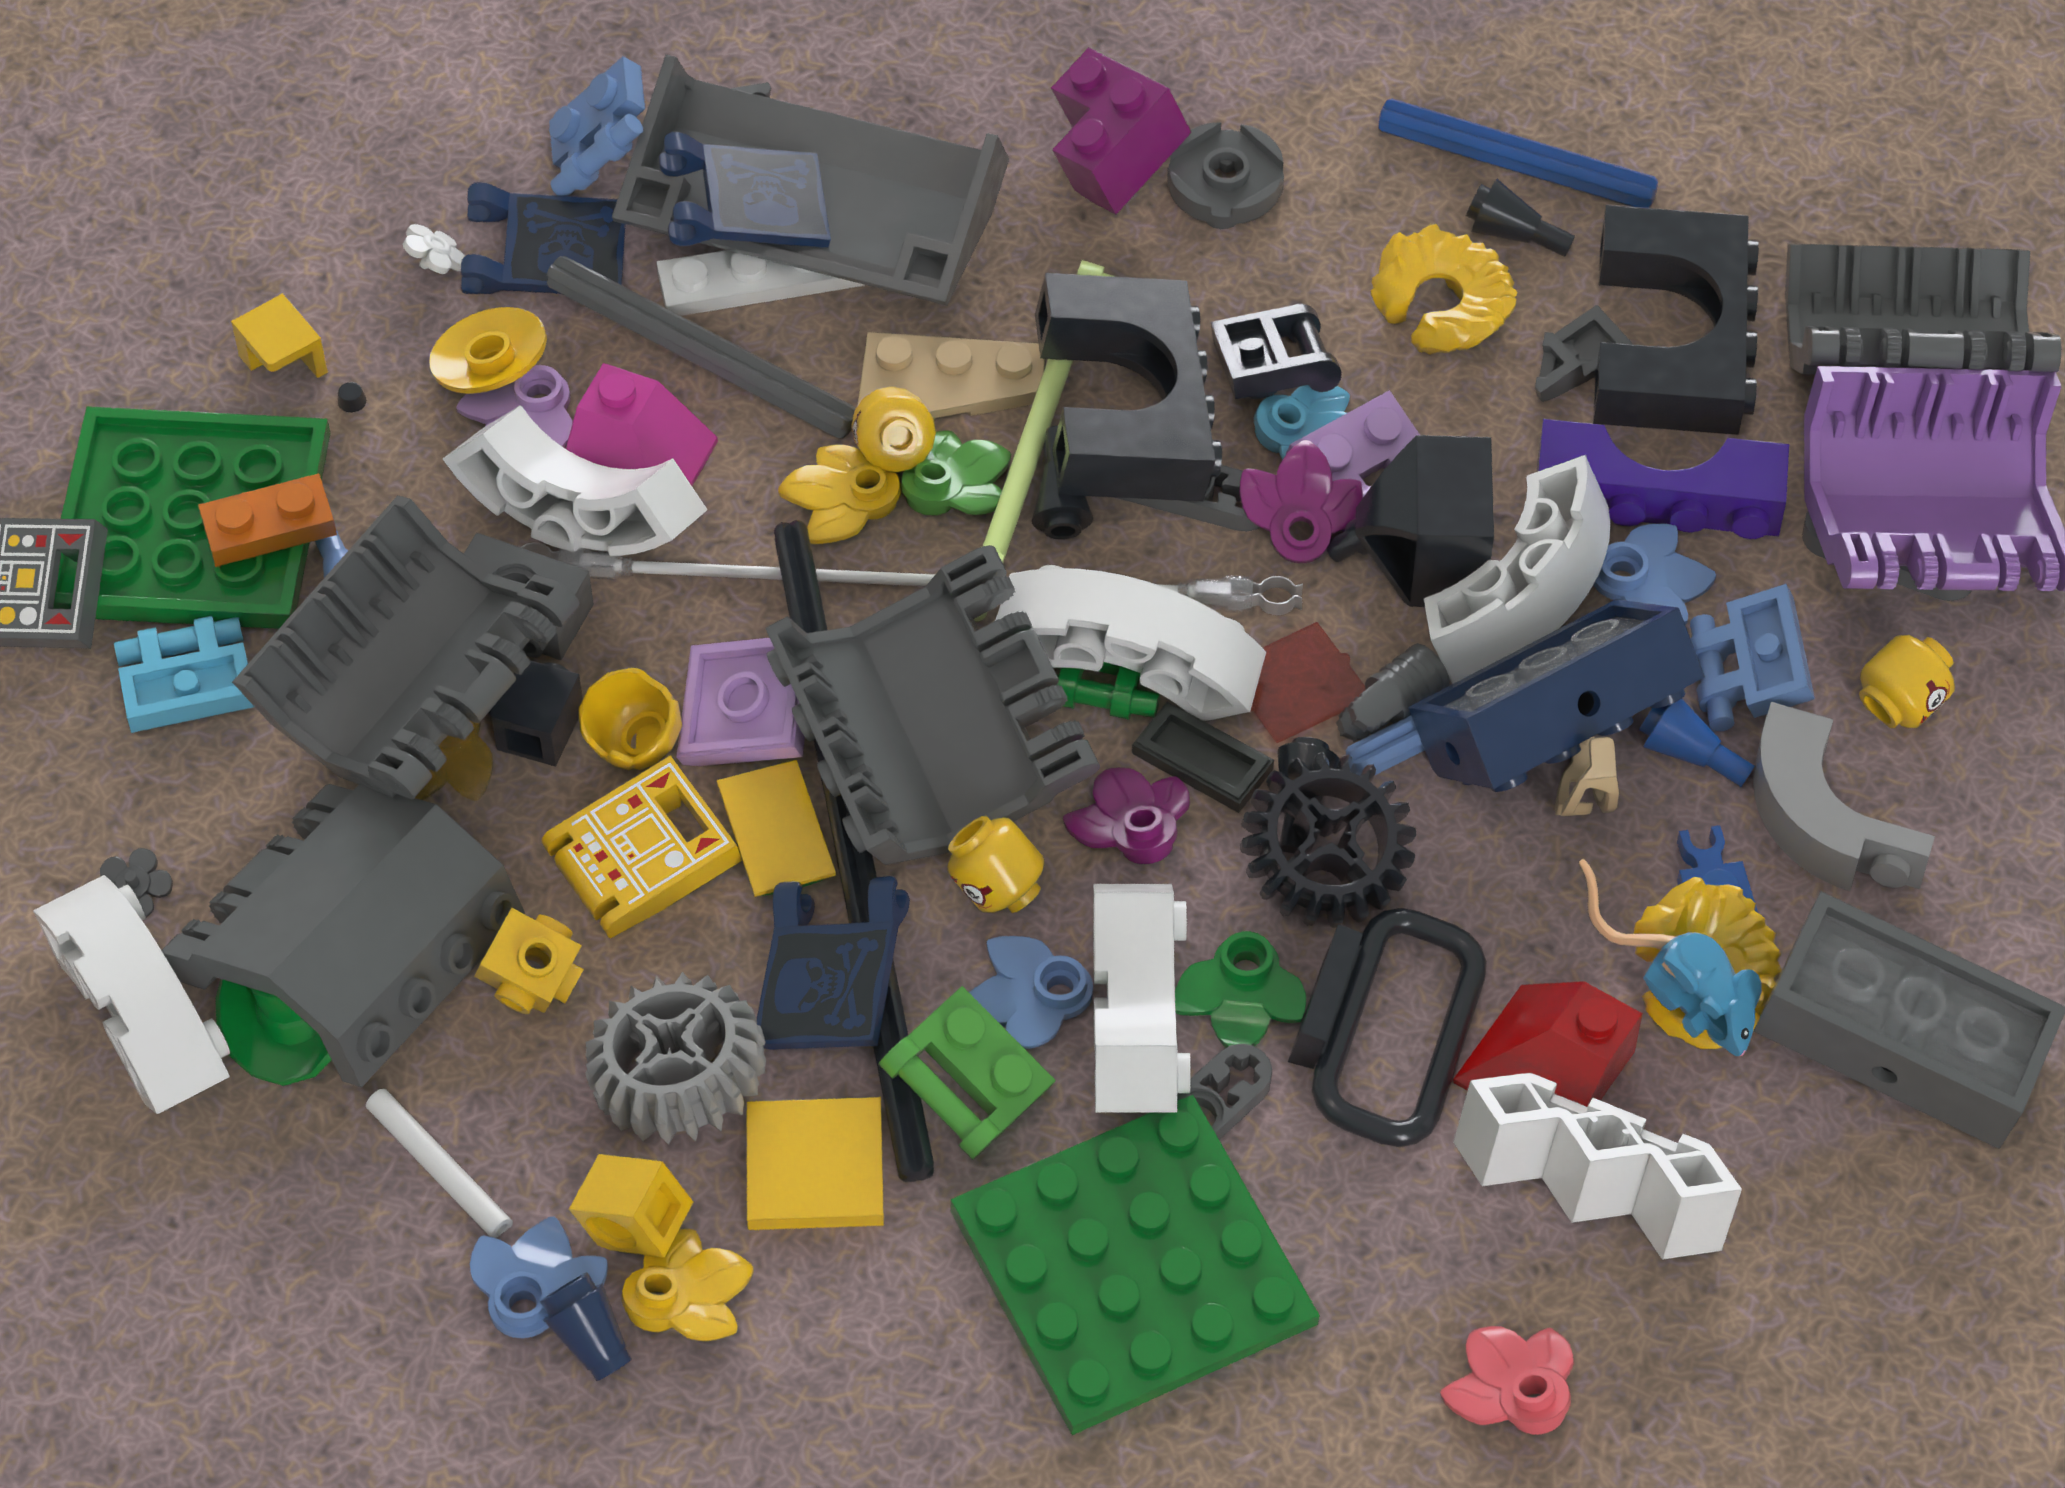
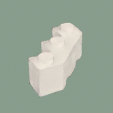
M1532 1073L1470 1081L1453 1143L1481 1186L1542 1178L1571 1223L1632 1214L1662 1260L1722 1251L1742 1189L1710 1144L1682 1134L1679 1142L1676 1143L1644 1130L1647 1119L1595 1098H1592L1590 1104L1586 1107L1556 1095L1554 1092L1557 1083Z

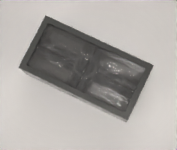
M1820 891L1796 938L1755 1026L1754 1032L2000 1149L2025 1109L2065 1015V1006Z

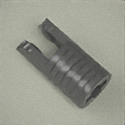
M1417 643L1406 649L1405 653L1394 658L1392 663L1386 664L1379 672L1367 678L1365 682L1366 690L1359 697L1353 699L1348 706L1349 708L1346 707L1339 714V720L1336 724L1338 725L1340 736L1351 739L1353 742L1368 737L1369 734L1376 733L1389 722L1394 724L1410 716L1408 707L1450 686L1449 675L1440 658L1425 645Z

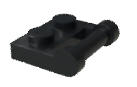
M1296 304L1210 322L1213 343L1235 400L1246 397L1263 399L1274 395L1277 391L1308 385L1317 392H1327L1334 389L1341 380L1342 372L1337 359L1326 351L1319 335L1321 330L1320 320L1316 311L1309 305ZM1288 337L1292 342L1297 343L1302 355L1289 358L1281 338Z

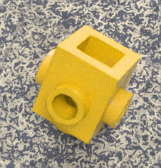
M511 908L474 977L496 988L495 998L507 1007L523 1014H529L532 1008L545 1013L553 998L565 1004L584 969L574 964L573 961L582 945L571 940L573 932L561 922L539 914L536 920ZM526 960L537 962L541 969L531 967Z

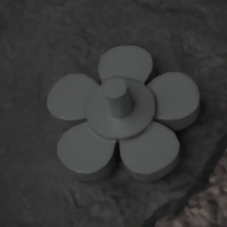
M145 848L134 850L129 857L130 867H127L125 861L117 856L105 860L100 868V876L105 875L118 889L128 884L135 893L145 917L154 910V903L149 895L161 898L166 897L172 891L173 881L170 874L164 870H156L158 860L155 853Z

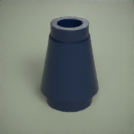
M588 1272L556 1289L540 1301L548 1314L543 1321L583 1366L590 1370L596 1381L612 1374L632 1360L625 1348L626 1344L603 1283L596 1286Z

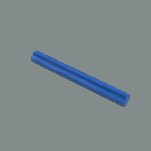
M1388 99L1383 105L1379 116V129L1382 132L1629 206L1650 208L1656 197L1658 179L1655 176L1396 99Z

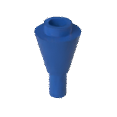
M1683 699L1664 707L1652 708L1639 729L1649 736L1643 748L1701 767L1707 765L1740 787L1743 786L1755 765L1720 744L1721 739Z

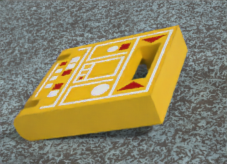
M671 755L554 826L541 839L542 845L549 855H555L554 860L557 867L594 919L597 921L602 918L600 925L609 938L661 912L742 861L737 844ZM681 800L705 831L688 843L667 816L669 812L681 807Z

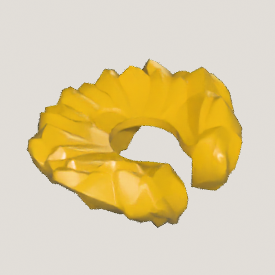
M1437 224L1427 226L1419 233H1413L1409 236H1405L1401 232L1394 234L1382 251L1379 272L1372 277L1373 289L1370 291L1375 305L1387 322L1398 324L1406 321L1408 307L1413 301L1420 284L1432 278H1444L1448 288L1454 291L1461 302L1456 307L1447 311L1425 313L1416 330L1411 335V343L1416 349L1429 355L1437 352L1449 353L1455 350H1466L1480 344L1504 324V320L1510 317L1515 309L1517 300L1515 298L1517 291L1513 288L1514 281L1508 273L1509 267L1499 262V257L1495 250L1486 249L1484 243H1472L1467 234L1456 237L1453 233L1442 231Z
M1693 877L1672 888L1657 905L1647 906L1641 920L1635 923L1633 934L1679 936L1689 932L1701 933L1711 937L1722 947L1735 974L1741 970H1753L1757 973L1761 980L1762 991L1755 1007L1754 1031L1776 980L1782 971L1778 962L1781 952L1774 943L1776 933L1765 925V918L1755 911L1756 903L1752 899L1743 896V889L1729 884L1719 886L1707 885L1702 878ZM1636 946L1635 954L1646 962L1654 961L1661 949ZM1651 990L1643 994L1642 999L1646 1007L1645 1011L1668 1036L1681 1038L1686 1043L1699 1049L1722 1048L1711 1040L1706 1030L1695 1038L1691 1037L1683 1026L1682 1019L1685 1013L1679 1007L1670 1011L1659 1002Z

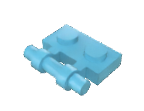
M212 616L193 619L194 626L158 633L155 627L137 631V638L114 642L119 667L143 662L118 668L131 733L254 707L232 683L248 664L244 643L219 647L244 641L238 617L213 621ZM197 650H199V652H194V653H189V654H184V655H180V656H175V657H170V658H165V659H163V657H168V656H173V655H178V654H182V653H187V652H192V651H197Z

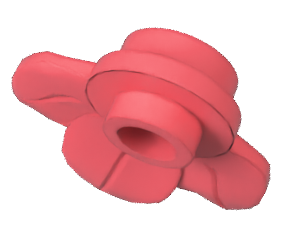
M1502 1326L1478 1328L1469 1334L1466 1341V1352L1472 1373L1450 1383L1441 1390L1440 1394L1446 1406L1467 1421L1478 1425H1489L1509 1420L1520 1431L1533 1435L1545 1434L1556 1429L1563 1422L1571 1404V1395L1566 1378L1574 1366V1358L1567 1340L1552 1328H1546L1537 1332L1527 1341L1515 1331ZM1531 1394H1541L1538 1397H1527Z

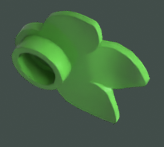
M937 431L933 448L925 460L914 468L903 472L901 481L902 492L906 497L908 505L914 511L924 515H941L952 508L972 515L994 512L1002 492L994 482L1007 470L1011 461V453L1005 447L989 440H970L962 444L953 431Z

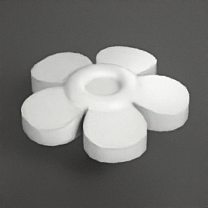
M413 224L409 226L406 231L407 237L403 247L411 256L422 258L419 263L420 267L423 269L429 268L440 274H446L450 268L461 271V261L465 256L455 248L457 243L451 237L440 231H435L433 234L430 229L422 225Z

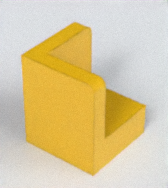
M283 293L231 321L239 357L251 371L264 365L268 371L275 372L301 358L317 378L328 373L321 337Z

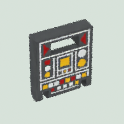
M0 518V647L91 649L108 532L105 526L95 519ZM61 553L72 561L77 562L71 609H53Z

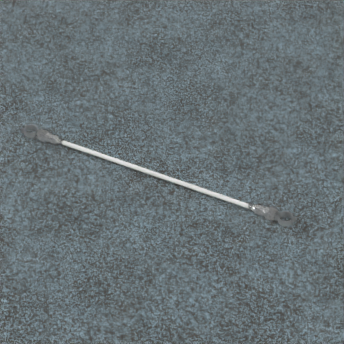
M537 542L521 546V548L588 570L590 580H615L622 576H633V573L782 580L780 567L634 561V558L609 556V552L593 551L582 547L576 552L560 548L559 551L552 552L548 546ZM816 569L819 582L927 586L935 576V574ZM1227 575L1220 579L1196 578L1188 583L1178 582V585H1159L1192 598L1207 607H1217L1227 613L1248 612L1254 606H1260L1263 611L1271 615L1286 614L1294 607L1302 610V597L1300 596H1302L1303 583L1294 585L1291 580L1282 576L1268 577L1261 584L1253 582V578L1246 576ZM1271 588H1282L1287 590L1292 595V598L1286 602L1275 603L1265 599L1262 594Z

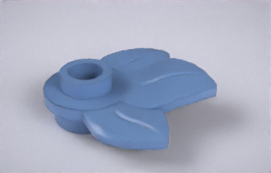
M1647 524L1633 529L1624 542H1615L1608 545L1605 560L1593 585L1598 592L1612 600L1619 599L1678 607L1686 625L1688 622V612L1684 603L1706 593L1714 584L1716 573L1705 565L1675 552L1678 541L1676 525ZM1626 571L1631 576H1619L1613 572Z
M1000 936L987 940L988 955L997 975L987 979L969 992L1003 1027H1006V1030L1024 1049L1040 1047L1056 1037L1064 1020L1076 1017L1087 1009L1093 997V982L1089 972L1077 960L1068 956H1054L1050 949L1040 940L1022 936ZM1055 985H1066L1072 990V992L1063 995L1052 994L1048 991Z
M548 1217L529 1229L512 1247L494 1237L480 1236L471 1255L470 1272L475 1285L489 1297L488 1309L494 1326L507 1336L529 1338L544 1332L549 1327L543 1321L548 1316L540 1303L543 1298L588 1272L596 1286L601 1283L604 1285L607 1278L608 1262L605 1257L591 1255L573 1258L569 1239L556 1217ZM522 1299L531 1300L536 1304V1307L528 1312L515 1313L511 1311L513 1304Z

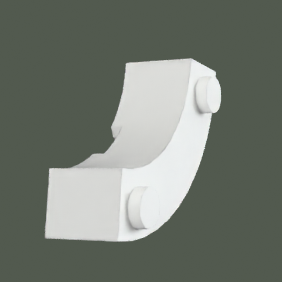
M521 405L479 430L443 458L457 479L492 513L498 516L504 511L520 523L531 528L532 538L570 552H576L579 548L608 551L609 556H623L655 549L672 541L708 510L674 459L642 469H618L590 462L566 450L551 439L529 417Z
M1585 455L1527 475V498L1522 515L1514 529L1518 539L1501 561L1488 560L1468 577L1453 586L1424 598L1431 642L1445 666L1452 684L1558 630L1576 611L1592 588L1607 553L1610 539V515L1607 502Z
M1045 565L1036 570L1010 574L1009 578L1015 588V593H1013L1014 596L1010 597L1009 600L1000 604L996 620L1017 611L1026 612L1032 623L1030 630L1036 632L1053 668H1079L1099 671L1103 666V662L1134 670L1141 673V685L1165 696L1186 712L1203 721L1251 711L1266 651L1245 632L1239 622L1226 618L1213 609L1176 591L1125 575L1095 570L1062 568L1056 565Z
M103 875L33 910L62 969L72 979L85 999L90 998L98 1010L106 1006L112 1017L103 1021L104 1029L147 1107L156 1114H159L230 1077L221 1058L230 1054L222 1032L212 1018L202 1023L175 972L143 923V920L146 919L144 911L128 884L118 889L109 878Z
M1093 884L1094 984H1107V998H1094L1096 1112H1177V1093H1190V1053H1177L1174 982V941H1186L1187 912L1186 901H1174L1172 884Z

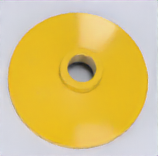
M498 307L474 313L455 323L437 340L429 360L432 374L442 387L458 393H482L504 387L525 375L539 361L547 343L546 331L541 320L535 314L521 308Z

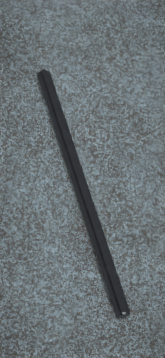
M800 520L790 523L781 522L775 527L774 534L789 617L806 633L828 630L807 525ZM815 739L814 745L817 761L820 762L825 758ZM821 777L849 923L869 922V884L872 879L877 878L873 855L867 850L862 853L857 851L843 825L842 819L850 815L842 795L834 797ZM893 960L878 1046H873L898 1177L903 1182H915L917 1180L929 1179L934 1174V1160L922 1100L899 1075L892 1079L879 1065L884 1056L904 1037L908 1036Z

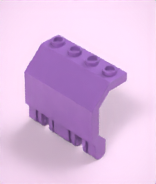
M1817 367L1804 414V500L1827 564L1835 566L1844 589H1873L1875 585L1880 589H1894L1896 583H1898L1899 566H1908L1911 577L1919 590H1933L1935 587L1939 590H1995L1998 586V590L2015 591L2021 578L2020 567H2027L2037 590L2054 591L2057 588L2058 591H2065V528L2046 486V433L2062 387L2056 372L1986 369Z

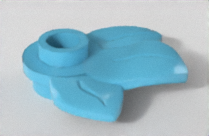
M1308 385L1298 387L1291 396L1278 394L1267 397L1259 404L1254 415L1256 437L1265 448L1272 452L1280 453L1283 460L1291 443L1347 414L1344 411L1348 406L1350 395L1339 386L1327 392H1317Z

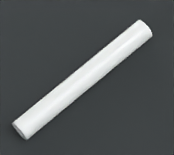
M386 1089L377 1090L369 1097L366 1102V1108L490 1237L497 1238L512 1226V1219Z

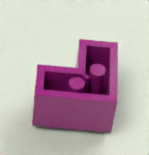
M1089 47L1051 87L1072 126V129L1052 151L1073 189L1089 201L1115 215L1192 133L1168 87Z

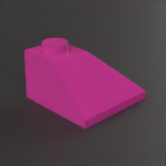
M603 363L576 408L566 450L590 462L618 469L649 468L674 459L691 486H693L716 446L718 437L659 381Z

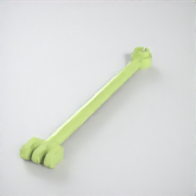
M1084 260L1081 261L1077 275L1114 277L1113 275L1103 273L1104 266ZM1048 359L983 546H994L1002 563L1008 551L1046 441V429L1051 426L1073 360ZM988 612L975 618L974 621L983 620Z

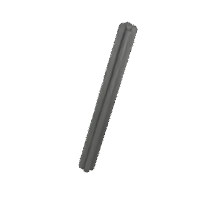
M566 256L558 257L553 265L549 267L547 272L549 288L837 438H845L852 430L851 425L854 411L856 410L855 406Z

